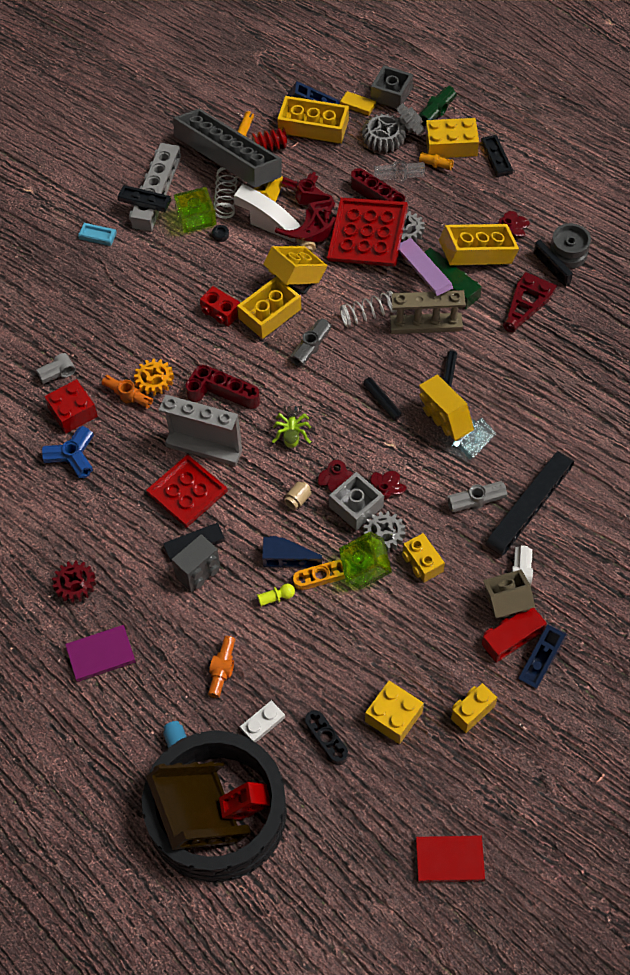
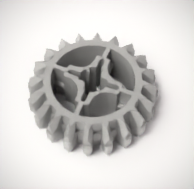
M381 113L378 116L375 114L374 118L369 117V120L365 121L362 127V138L364 144L368 148H372L373 151L378 150L379 153L381 151L387 153L390 150L393 152L394 149H398L399 146L403 145L406 138V129L400 119L395 118V115L389 116V114L383 115Z

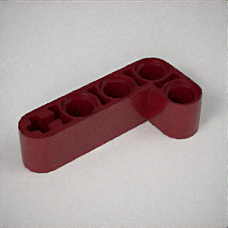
M356 168L351 172L352 189L367 199L405 202V196L367 171Z
M207 365L198 366L185 384L187 398L192 402L200 401L206 392L209 391L249 409H255L260 405L258 387Z

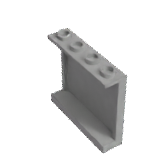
M165 394L159 407V412L166 414L169 435L165 442L166 447L236 466L242 453L238 414Z

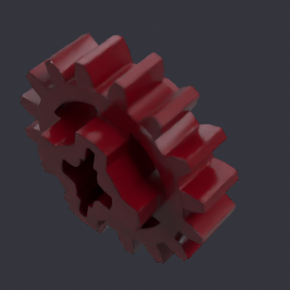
M75 560L74 564L71 565L68 561L66 567L60 565V572H54L56 577L52 578L54 584L52 586L58 598L62 596L63 601L70 598L71 603H74L75 599L82 602L81 597L89 598L88 592H94L92 586L96 585V577L94 572H92L91 566L86 567L85 562L79 565L78 561Z

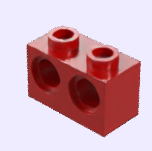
M212 286L200 298L202 312L215 318L217 322L229 327L238 318L237 305L241 302L218 288Z
M246 782L219 797L222 818L242 821L271 805L267 784Z

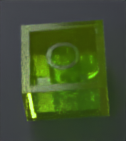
M206 187L173 195L175 209L184 233L217 225L215 209Z
M371 531L339 548L346 583L358 589H362L392 573L384 538Z

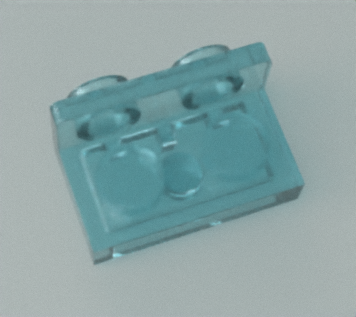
M482 417L476 421L472 419L474 430L451 444L453 448L458 446L469 459L474 458L496 435L495 431Z

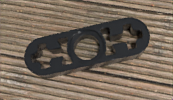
M313 710L308 712L305 717L307 729L333 764H344L348 759V750L320 711ZM311 718H319L318 723L321 727L319 731L315 723L311 724ZM323 733H330L333 738L330 742H323L320 737ZM334 744L338 752L343 751L342 758L339 756L334 757L335 751L332 748Z

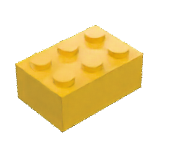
M476 118L426 120L425 136L428 154L434 156L437 154L442 158L478 156L479 137Z
M272 246L263 263L268 268V271L276 275L280 282L285 285L319 283L328 266L305 246Z
M276 276L237 305L238 319L263 339L301 310V296L288 285L281 283L280 279Z
M438 374L419 385L421 392L419 396L425 405L423 407L424 412L428 417L431 416L437 426L442 427L447 436H451L456 441L474 430L467 403Z

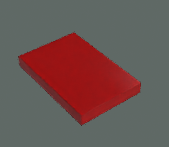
M482 835L416 837L418 883L485 881Z

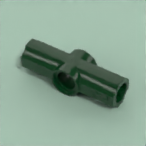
M445 87L436 97L432 96L429 99L426 108L419 114L423 122L421 124L423 126H426V120H435L438 115H444L448 105L457 94L453 87Z

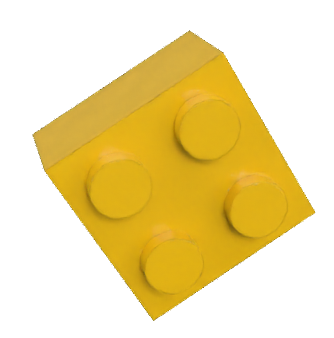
M388 681L365 712V722L400 745L423 713L424 703L396 684Z

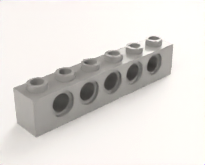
M160 143L159 148L155 150L154 160L150 162L149 172L145 174L143 186L141 185L140 189L167 195L181 159L180 146ZM134 205L133 211L131 210L129 214L132 228L152 232L160 211Z

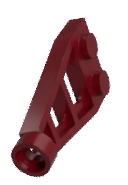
M525 272L517 283L508 317L503 323L504 329L511 333L515 332L518 327L549 302L556 291L557 285ZM524 292H527L539 298L534 303L523 300L522 296ZM518 305L528 309L524 315L515 312Z

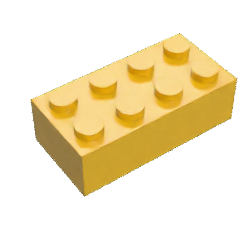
M285 96L277 119L278 128L282 131L284 127L286 135L342 144L349 121V106Z
M507 224L445 225L439 238L449 265L512 264L519 251V247Z

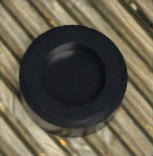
M224 225L215 226L212 229L213 239L217 242L226 241L229 238L228 227Z

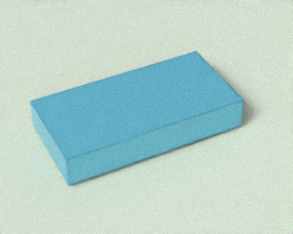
M84 223L78 237L80 240L111 246L117 232L116 229Z

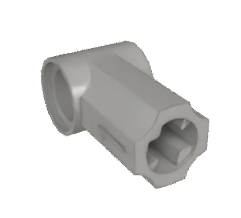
M61 353L54 358L53 362L36 369L41 382L44 384L60 376L69 377L75 373L76 368L66 353Z

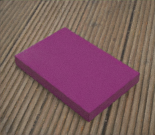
M124 625L65 644L77 682L136 663Z

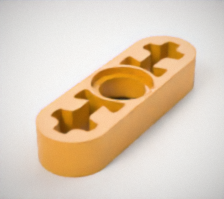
M335 560L299 570L293 576V584L298 590H307L343 580L349 574V565L344 560ZM337 567L343 569V572L340 573L339 570H337ZM319 571H324L327 574L323 579H319L315 575ZM303 577L305 583H301V581H299V578Z

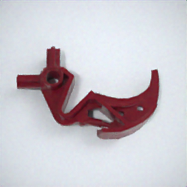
M316 172L310 173L307 179H302L299 182L283 177L281 186L296 191V200L300 205H308V209L305 211L306 217L302 226L294 230L276 227L275 233L308 242L323 241L330 236L336 217H332L329 224L328 222L335 202L331 195L323 193L316 187L315 183L319 178ZM320 214L324 215V221L321 218Z

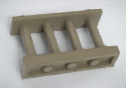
M464 290L447 291L439 296L434 292L391 293L392 310H397V315L390 316L391 334L463 331L462 314L458 313V307H466ZM440 308H451V313L440 314ZM415 309V315H404V310ZM422 309H433V314H422Z

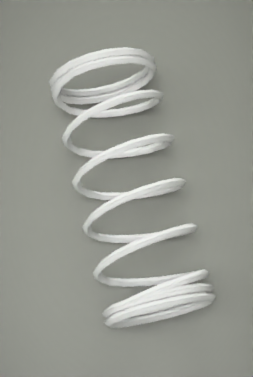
M222 167L218 169L216 175L213 213L219 218L227 219L235 214V201L233 205L230 203H218L217 200L219 198L234 200V198L224 199L222 197L230 196H219L218 192L235 194L238 177L236 176L235 178L232 175L219 177L218 174L225 170ZM230 176V177H233L234 179H233V180H224V179H222L221 177ZM220 184L228 187L235 186V190L220 189L218 186ZM220 205L223 207H231L233 211L230 213H224L219 211L216 207ZM215 209H216L218 212L222 213V214H231V215H229V216H221V215H219V214H217V213L215 212Z
M389 290L386 294L381 293L380 300L378 299V297L373 295L371 297V303L368 299L364 298L362 300V306L358 301H354L353 309L347 303L345 305H341L340 314L344 325L346 327H350L351 325L350 316L346 308V305H348L352 310L355 323L358 324V320L354 310L355 302H357L361 307L364 320L367 321V317L363 308L364 300H367V302L371 306L372 315L374 318H376L375 311L372 306L373 297H375L378 300L382 315L385 316V312L381 304L382 294L386 296L387 303L391 312H397V310H392V303L390 300L392 291Z

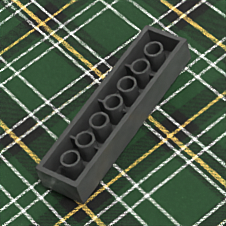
M200 108L173 117L175 137L251 186L260 187L265 183L282 177V158Z

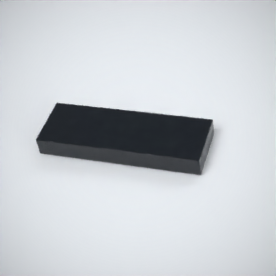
M497 135L481 138L482 147L496 177L513 174L512 166Z
M123 185L117 196L119 202L165 213L171 202V196Z
M541 239L536 241L533 254L565 287L570 285L573 276L572 271Z
M218 522L163 543L170 562H172V558L201 534L213 545L224 542L225 537Z

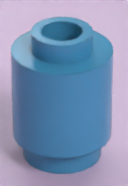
M179 721L169 722L163 727V735L168 748L180 739L187 737L183 725H180Z

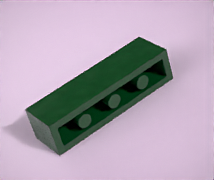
M432 248L424 252L452 283L453 289L449 291L464 290L466 307L463 308H469L481 297L482 286L477 281L472 280L464 271L459 270L454 265H449V262Z

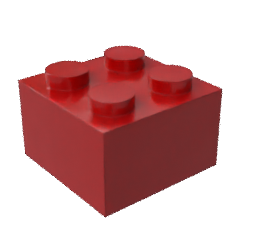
M77 379L44 396L48 409L65 434L98 417L95 404Z

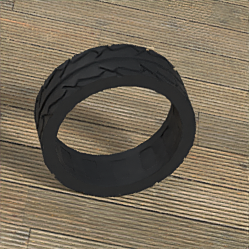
M219 730L201 732V734L195 733L180 739L163 752L153 764L149 774L159 764L174 765L182 763L183 765L218 758L235 760L249 766L267 784L272 796V802L266 824L248 845L236 852L222 856L206 857L192 854L184 849L173 850L169 838L161 828L160 814L147 780L145 781L142 794L143 818L154 848L161 858L179 874L193 880L210 883L235 880L250 874L261 866L277 848L283 835L282 832L285 829L287 816L283 779L277 764L268 752L250 738L233 732Z

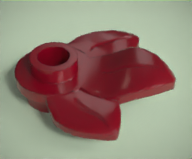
M508 211L504 214V217L499 219L498 224H507L514 236L525 237L523 229L527 228L530 222L525 217L518 216L517 212Z
M333 460L328 464L327 469L319 474L318 485H328L332 493L349 479L353 473L346 469L343 461ZM339 466L341 470L335 471L333 468Z
M387 471L384 475L374 472L371 475L370 483L384 495V500L390 498L391 495H401L407 489V486L399 483L400 475L396 471Z

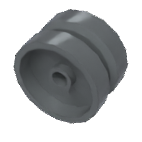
M573 223L563 224L554 231L550 250L569 269L582 266L589 252L591 243L590 233L581 225Z

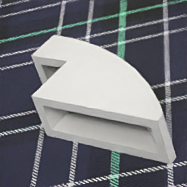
M242 184L234 194L235 205L250 211L251 225L296 242L295 238L275 233V229L277 227L285 230H294L301 225L276 202L257 190Z

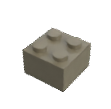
M522 569L483 580L488 602L496 618L508 617L516 612H526L530 608L535 607L531 586Z

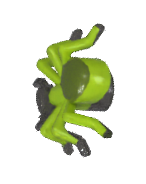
M284 405L283 412L289 419L287 420L281 413L273 416V419L278 420L281 418L286 423L276 421L272 427H269V430L276 429L278 425L284 427L277 431L276 437L271 443L274 444L279 439L280 434L284 432L285 445L289 448H294L299 443L300 432L305 441L311 445L312 441L307 437L305 430L299 429V427L307 426L312 431H315V428L311 427L308 422L297 423L303 418L310 420L312 416H307L304 413L296 420L295 418L302 411V406H299V411L296 406L294 410L289 406L286 411V406Z

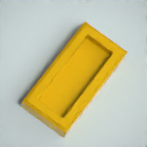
M347 91L341 99L340 105L349 106V109L369 116L376 106V101Z

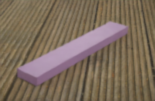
M412 238L400 243L399 253L437 296L453 289L449 279Z

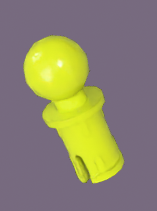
M287 583L282 585L280 590L274 587V590L257 594V598L261 607L275 601L279 603L281 597L284 599L292 598L295 594V588Z

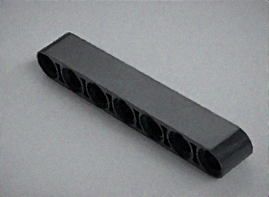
M557 451L492 532L485 546L503 556L566 477L575 461Z

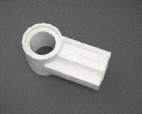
M528 546L515 547L512 572L522 569L531 586L533 578V568H531L532 549Z

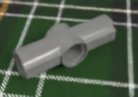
M502 481L484 486L479 484L473 485L470 490L448 495V507L452 513L471 507L474 509L482 508L485 503L507 498L506 486Z

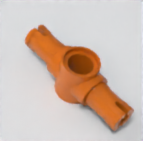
M106 375L102 379V385L114 390V393L119 395L124 403L136 402L146 409L150 408L153 403V398L141 393L139 389L135 388L131 380L118 381L110 375Z
M224 636L220 652L217 653V656H213L209 672L212 681L208 695L211 697L220 698L224 681L232 675L234 660H232V651L235 644L234 637Z

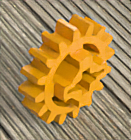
M154 358L150 363L148 360H145V365L140 363V369H135L134 380L136 387H139L141 392L145 390L146 395L150 392L153 393V396L156 395V392L163 394L162 390L168 391V385H173L174 374L172 367H169L168 362L163 364L162 359L156 362Z

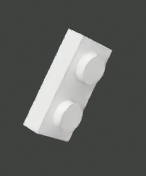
M271 700L240 726V730L247 738L257 742L285 719V714Z

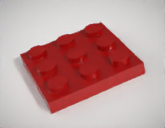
M187 454L152 484L146 492L187 528L225 495L228 489Z

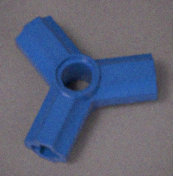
M82 426L76 430L70 441L65 442L63 445L43 446V462H67L79 478H86L93 471V468L83 455V451L93 438V432L87 427Z

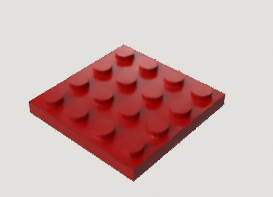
M341 197L327 255L328 261L396 267L408 203Z

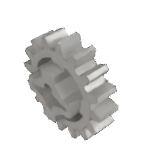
M403 103L397 107V111L401 115L399 119L410 133L414 131L420 136L425 132L421 125L423 122L422 118L412 107L408 109Z
M411 211L406 214L401 242L412 238L417 243V238L422 239L425 223L422 222V217L417 218V213L411 215Z
M380 511L379 516L372 514V520H366V525L363 527V537L366 539L367 545L372 544L373 550L378 547L379 552H382L383 549L390 552L391 547L396 550L397 544H403L406 533L404 532L405 525H402V519L396 520L397 514L389 516L390 513L387 511L386 515H383Z

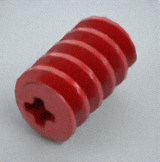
M283 127L282 131L280 128H277L276 133L272 129L270 134L267 131H264L263 135L261 132H258L257 137L252 133V141L265 149L270 147L271 151L274 150V146L280 150L281 144L285 149L287 145L285 128Z

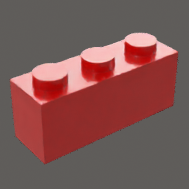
M530 608L526 612H517L511 619H504L495 629H488L483 634L481 645L497 663L542 634L547 622L535 608Z

